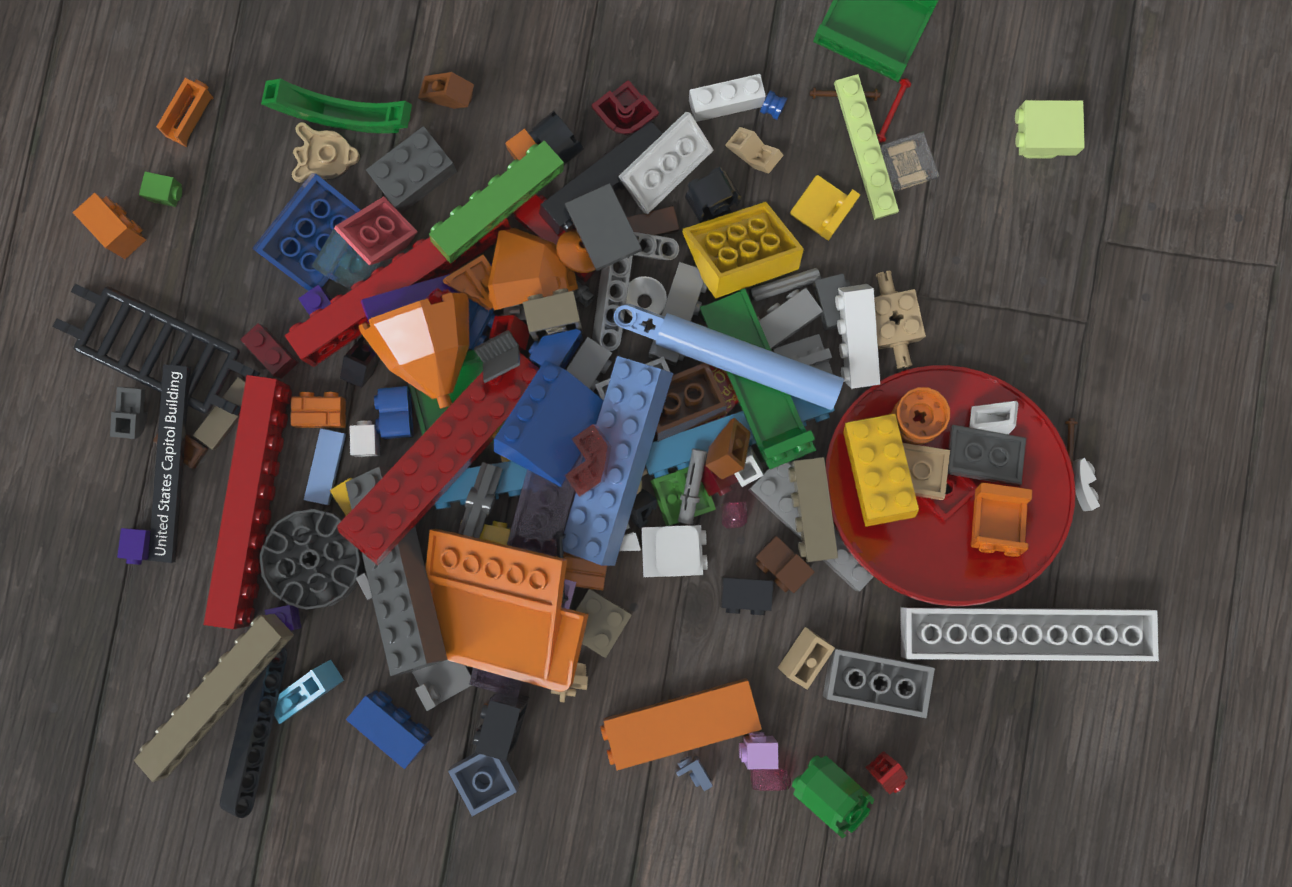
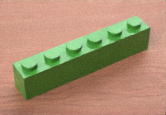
M545 141L539 145H532L527 150L526 156L521 160L516 159L510 163L507 171L501 176L499 174L494 176L489 181V186L484 190L474 192L469 198L470 201L463 207L461 205L457 206L450 213V217L447 220L436 223L431 228V233H429L431 242L451 264L561 174L564 170V162Z

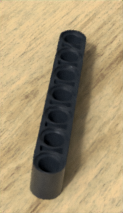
M285 647L280 650L244 692L220 797L221 809L238 818L247 817L254 807L287 661V650Z

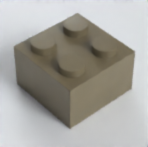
M589 589L576 610L589 614L582 644L606 658L632 616V613L593 589Z

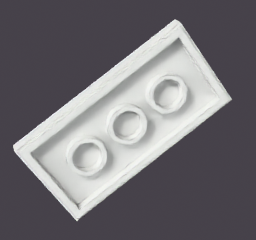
M685 112L618 177L643 213L649 214L714 150L691 113Z

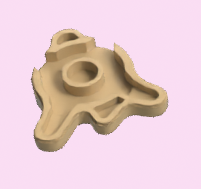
M303 122L296 126V133L304 141L302 147H296L293 150V154L298 162L296 168L292 171V177L296 182L305 181L311 173H315L323 179H333L344 174L350 166L358 163L360 159L358 150L351 147L339 133L328 130L316 131Z

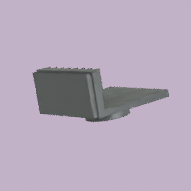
M509 330L474 348L483 362V381L485 383L520 365L519 344Z

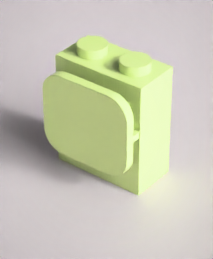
M1025 100L1016 110L1015 123L1018 124L1019 132L1016 134L1015 144L1016 147H1019V155H1023L1026 158H1054L1057 155L1076 156L1084 149L1083 101Z

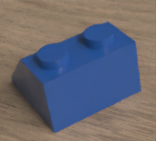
M574 329L543 336L540 341L536 340L529 350L531 362L539 369L545 360L565 369L583 341L582 333L580 330Z

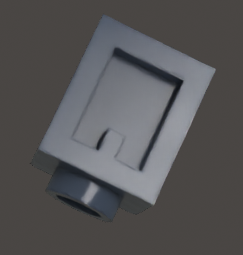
M687 756L677 763L679 765L676 768L678 777L692 770L693 772L689 775L696 787L701 785L702 789L706 791L713 786L710 777L697 756L693 758Z

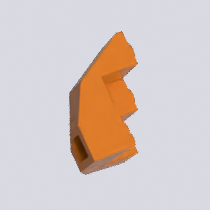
M516 228L499 231L488 282L489 300L493 304L494 310L523 304V302L528 301L527 297L542 294L543 297L552 296L553 291L559 289H568V292L578 289L574 271L567 268L560 261L554 242Z

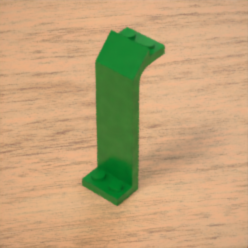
M746 289L699 308V315L702 322L705 321L707 328L771 351ZM726 371L757 447L770 470L816 451L812 442L815 440L811 430L806 431L791 395Z

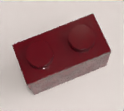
M259 323L240 339L270 373L280 379L299 363L277 338Z

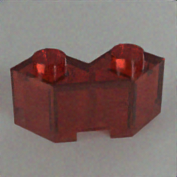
M592 424L572 438L586 459L585 462L565 475L579 497L585 496L603 484L606 478L611 445L595 424Z

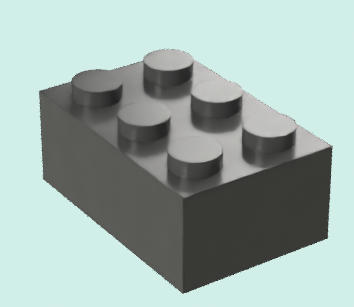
M424 126L366 169L376 185L400 214L404 213L457 172L452 161Z

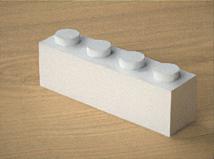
M868 284L838 288L839 295L835 297L837 310H840L841 319L837 321V328L839 334H842V344H839V352L841 358H844V367L841 368V376L844 378L843 382H846L851 389L880 385L874 288Z

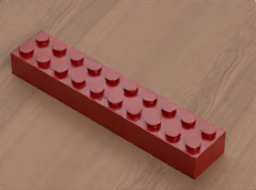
M508 219L503 220L451 264L434 246L430 237L426 240L421 239L412 246L413 249L407 253L396 255L392 259L391 264L385 268L379 267L371 274L372 276L366 281L361 280L351 287V291L345 295L340 294L330 301L331 304L324 309L315 310L310 314L308 320L303 323H296L289 329L290 332L284 336L299 358L315 367L362 335L359 325L369 324L361 304L362 299L452 274L496 244L499 231L511 229Z
M520 353L519 366L486 383L483 381L482 372L337 525L339 533L376 565H379L494 440L539 368Z
M246 376L203 625L238 629L249 627V624L254 619L255 609L252 607L254 598L257 597L259 592L257 577L261 573L260 553L267 537L265 535L266 525H269L271 520L270 501L274 499L276 491L275 486H273L274 477L279 473L278 454L282 451L284 439L281 438L282 430L287 425L288 415L286 414V407L292 398L290 386L277 379Z

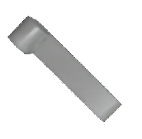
M634 232L639 243L642 239L645 241V249L619 261L620 268L617 272L614 271L613 264L601 269L592 340L601 345L605 350L613 351L619 347L623 328L615 323L614 313L618 307L626 304L632 257L639 256L658 260H672L679 253V245L674 239ZM664 243L668 247L665 255L662 253V245ZM614 284L617 291L612 297L610 295V287ZM609 309H612L613 317L608 321L606 314ZM623 309V310L621 311V314H620V315H621V319H622L623 321H624L625 309ZM608 333L610 341L604 345L603 337Z

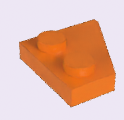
M481 255L442 280L444 284L457 292L466 293L469 299L485 309L491 310L493 308V304L489 300L488 288L492 267L484 255Z

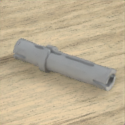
M692 448L684 493L680 496L682 503L677 521L685 524H693L696 504L700 502L698 494L707 451Z

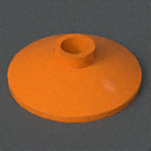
M577 230L563 233L556 245V252L560 261L567 268L575 272L589 273L596 270Z

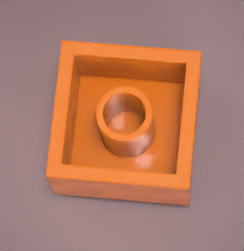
M94 193L72 212L106 249L124 259L146 241L141 234L143 229L134 220H130L126 216L127 212L118 203H114L107 196L102 198Z

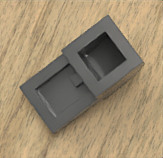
M117 387L116 411L111 412L110 437L136 439L141 436L148 412H144V388Z

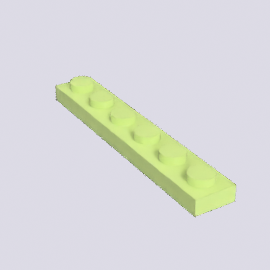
M859 75L836 80L834 86L874 220L899 212Z

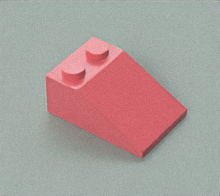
M384 196L339 223L334 228L369 266L390 259L406 249L418 232Z

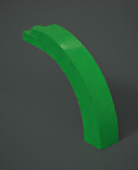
M283 79L266 81L261 102L264 106L299 119L334 128L367 133H399V129L408 128L412 104L407 101L364 103L334 98L301 88Z

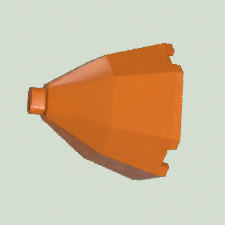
M466 293L442 295L443 302L432 305L428 299L420 300L369 319L370 324L364 323L359 325L361 334L386 367L430 398H437L440 409L452 404L449 394H452L469 348V299Z

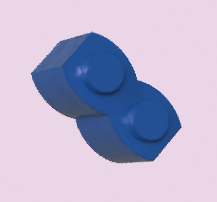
M403 386L378 389V395L374 396L375 409L379 410V419H376L377 434H381L383 439L414 437L410 388Z

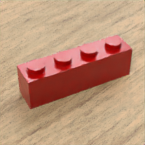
M535 194L513 212L514 217L532 235L554 242L557 245L558 239L565 231L557 235L539 214L540 205L547 199L543 195L538 197ZM596 270L589 273L574 271L584 282L596 272Z

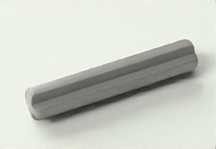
M814 268L751 289V295L754 301H759L812 284L815 280L821 279L818 268Z

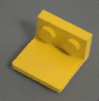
M817 175L793 207L790 215L829 241L858 200L860 194L852 189L849 195H846Z

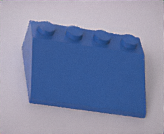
M311 173L252 249L306 290L310 291L317 285L323 287L353 249L334 228L361 210L320 176Z
M545 360L495 436L494 452L562 487L594 434L604 400L567 370Z

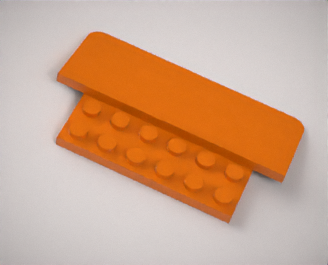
M436 528L431 529L429 533L426 573L447 659L558 692L568 690L574 681L589 614L561 607L567 559Z

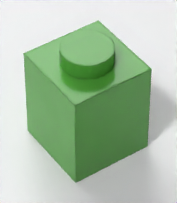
M145 172L139 195L149 202L176 207L177 202L182 197V184L173 177Z

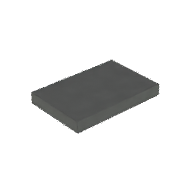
M610 183L565 203V207L596 272L642 251Z
M952 425L948 450H950L948 474L1019 487L1022 484L1026 438Z

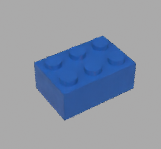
M375 690L362 699L346 720L405 769L432 739L429 735L430 731L423 724L413 722L407 710L394 706L391 703L392 698L388 694Z

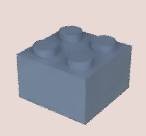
M474 753L455 763L448 771L471 816L516 793L520 786L507 760L503 761L479 753Z

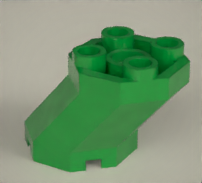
M816 755L808 764L807 770L802 775L797 776L792 783V787L795 789L793 795L841 838L847 836L843 833L846 830L852 833L861 825L870 812V809L867 807L868 802L873 805L875 800L827 756L820 758Z

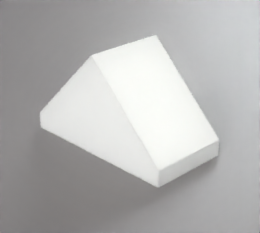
M1011 401L973 406L969 428L1009 435L1016 426L1018 402Z

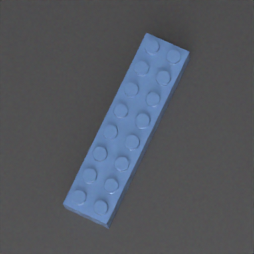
M617 356L564 530V534H566V538L563 539L564 552L601 566H615L673 373Z

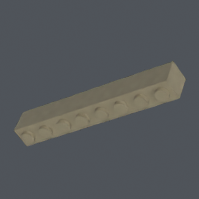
M275 614L259 615L250 624L252 627L235 640V646L231 651L226 652L219 658V664L216 668L204 675L201 685L188 693L186 702L178 706L171 713V719L167 723L162 724L155 731V737L140 748V754L134 761L152 782L167 778L294 636Z

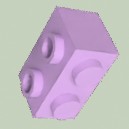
M764 732L749 733V736H743V743H739V758H741V762L745 763L747 769H779L778 742L773 736H765Z

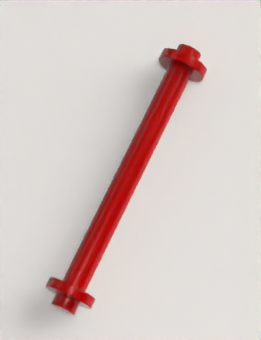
M907 78L900 80L901 87L880 133L876 134L879 143L886 141L885 134L906 88L911 86L910 80Z

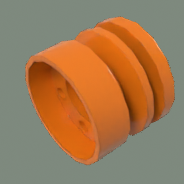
M923 387L908 391L897 402L891 413L896 415L902 441L913 445H923L931 442L946 429L950 420V408L946 399L938 391ZM920 415L922 417L921 421L914 422L913 420L915 416Z

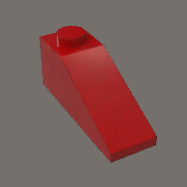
M884 751L865 767L889 794L899 792L906 784L904 781L908 779L900 764Z

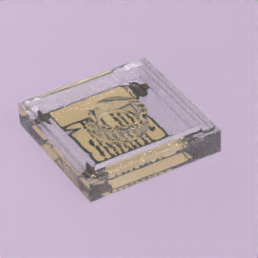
M924 132L880 146L893 193L939 177Z

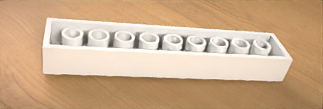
M900 607L901 657L906 659L1159 661L1157 610Z

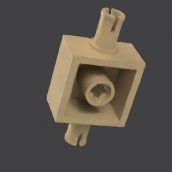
M886 271L885 274L880 272L876 274L881 295L874 297L878 350L889 347L893 348L897 369L910 367L912 363L907 345L919 342L926 337L915 289L903 292L895 291L892 272ZM893 316V318L897 319L898 322L895 324V322L890 321L889 318Z

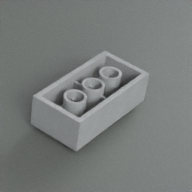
M835 648L829 657L823 697L828 700L927 718L935 668L928 665ZM855 671V674L858 675V680L855 679L851 683L849 675H852ZM879 676V679L883 680V683L878 684L877 688H875L876 685H874L873 682ZM902 682L907 684L906 689H898L899 684H902Z

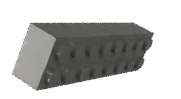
M379 466L345 482L351 509L367 495L392 467ZM414 526L379 565H376L362 553L390 676L414 672L448 660Z

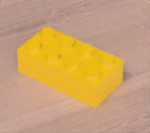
M890 414L845 423L843 433L865 527L916 517L919 508L896 415Z

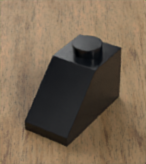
M363 335L344 355L340 379L360 388L372 377L380 361V357Z

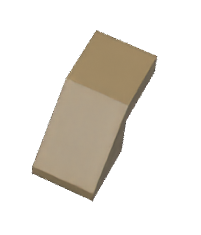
M739 127L726 143V147L751 167L768 174L784 156L779 149L763 144L754 131Z

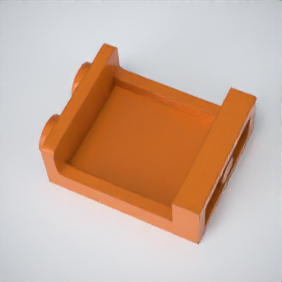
M981 483L975 489L971 547L979 548V551L984 553L1002 551L1005 555L1012 557L1020 556V554L1028 550L1029 544L1025 543L1027 503L1032 500V490Z

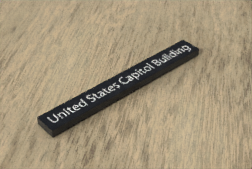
M163 364L148 561L176 562L191 367Z

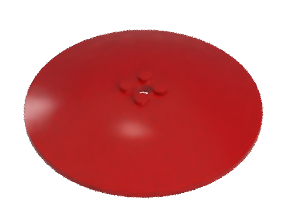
M950 365L917 367L889 376L880 381V385H873L852 403L837 425L829 444L825 467L833 524L840 538L859 564L872 576L895 591L916 600L945 606H971L1004 598L1027 586L1042 574L1057 556L1068 536L1075 508V481L1065 444L1046 414L1030 398L995 376L978 370ZM918 387L931 388L938 391L946 399L950 408V420L946 429L931 442L919 446L948 450L951 426L969 427L973 406L1011 401L1018 402L1016 426L1009 435L1026 438L1022 484L1019 487L947 474L946 484L950 486L951 492L945 494L944 500L916 496L919 508L916 517L865 527L843 433L845 423L890 415L894 406L908 391ZM920 415L915 416L913 420L914 422L921 421L922 417ZM981 483L1032 490V500L1027 503L1025 543L1029 545L1028 550L1020 554V556H1007L1002 551L984 553L980 552L979 548L971 547L975 489Z

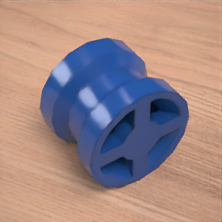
M770 90L760 112L771 114L773 119L778 120L788 98L784 96L778 97L774 91Z

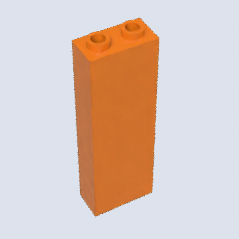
M747 678L604 718V725L600 726L604 741L609 740L611 749L607 750L610 765L615 764L616 770L762 730Z

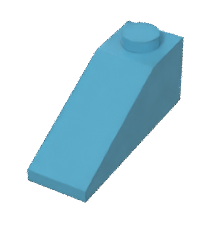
M329 660L314 668L279 694L274 714L279 724L344 681L333 662Z

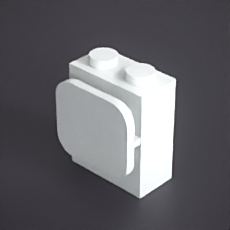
M701 525L642 527L643 577L703 575V570H707V555H702V545H706V530H701Z

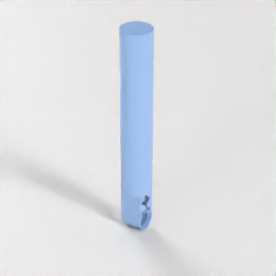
M624 304L618 307L614 313V321L618 326L654 339L658 346L829 410L834 408L844 381L842 377L667 313L666 316H662L632 304ZM623 309H628L632 312L633 319L631 322H624L621 319L620 314ZM651 318L656 328L653 327L647 330V325L642 322L648 321Z

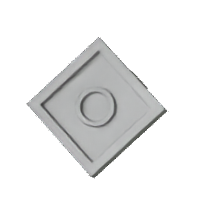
M819 334L772 350L774 353L833 374L829 364V360L832 358L829 348L824 349Z

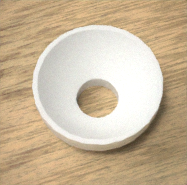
M644 276L629 282L626 304L640 307L637 303L638 298L642 295H648L652 300V304L648 308L643 309L659 315L663 312L667 296L664 287L659 281L652 277ZM625 309L627 313L633 317L632 312L628 309Z

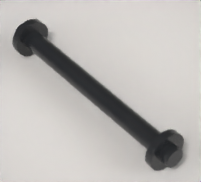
M556 531L553 534V538L556 539L557 557L563 558V539L566 538V534L562 533V531ZM565 581L562 604L566 603L565 601L569 600L568 596L565 595Z

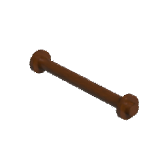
M813 87L809 94L812 96V99H815L816 96L838 97L836 91L816 90V87ZM876 88L874 92L864 91L866 98H873L874 101L880 98V92Z
M1068 418V421H1065V424L1068 425L1067 452L1073 469L1074 425H1077L1078 422L1074 418Z

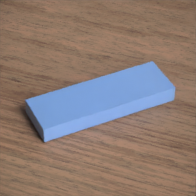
M320 428L304 500L330 505L332 497L330 490L334 488L346 434Z

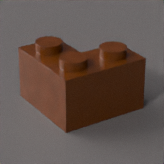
M774 536L755 555L758 559L755 564L765 574L770 571L776 577L773 582L785 593L788 590L795 593L815 572L777 536Z

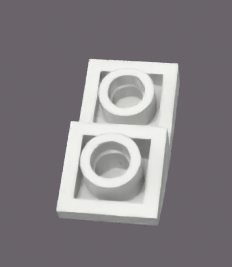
M1085 458L1073 461L1077 499L1083 511H1092L1100 507L1097 501L1099 499L1097 492L1088 485L1097 480L1094 475L1095 469Z

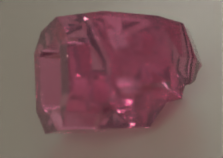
M746 502L720 505L721 522L727 529L741 528L747 523Z
M751 769L752 790L780 791L787 790L791 786V777L788 776L787 771L784 769Z

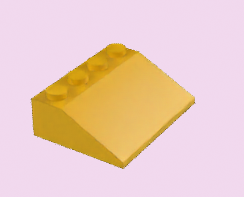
M767 202L683 229V235L703 282L715 298L793 272L800 267L804 248Z

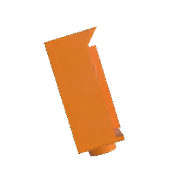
M187 78L183 80L156 126L165 137L187 147L190 134L210 100H213V96L208 91L209 87L196 79L194 82ZM195 97V99H194V101L192 102L190 108L188 109L187 113L185 114L183 120L181 121L180 125H179L178 128L176 129V127H177V125L179 124L181 118L183 117L184 113L186 112L188 106L190 105L191 101H192L193 98Z

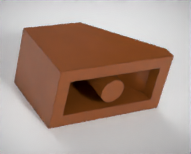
M453 72L424 76L418 99L453 109L468 107L472 100L474 84Z
M736 418L731 419L709 446L705 466L721 479L745 468L751 432Z

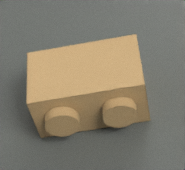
M805 627L778 668L789 679L808 690L835 647Z

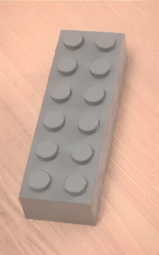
M790 461L771 470L768 468L764 472V476L760 477L748 491L802 541L801 532L797 533L795 527V517H798L797 507H793L791 493L795 492L794 482L790 483L788 477V468L791 467L793 462ZM834 526L838 558L823 561L851 588L860 592L874 576L860 565L849 552Z

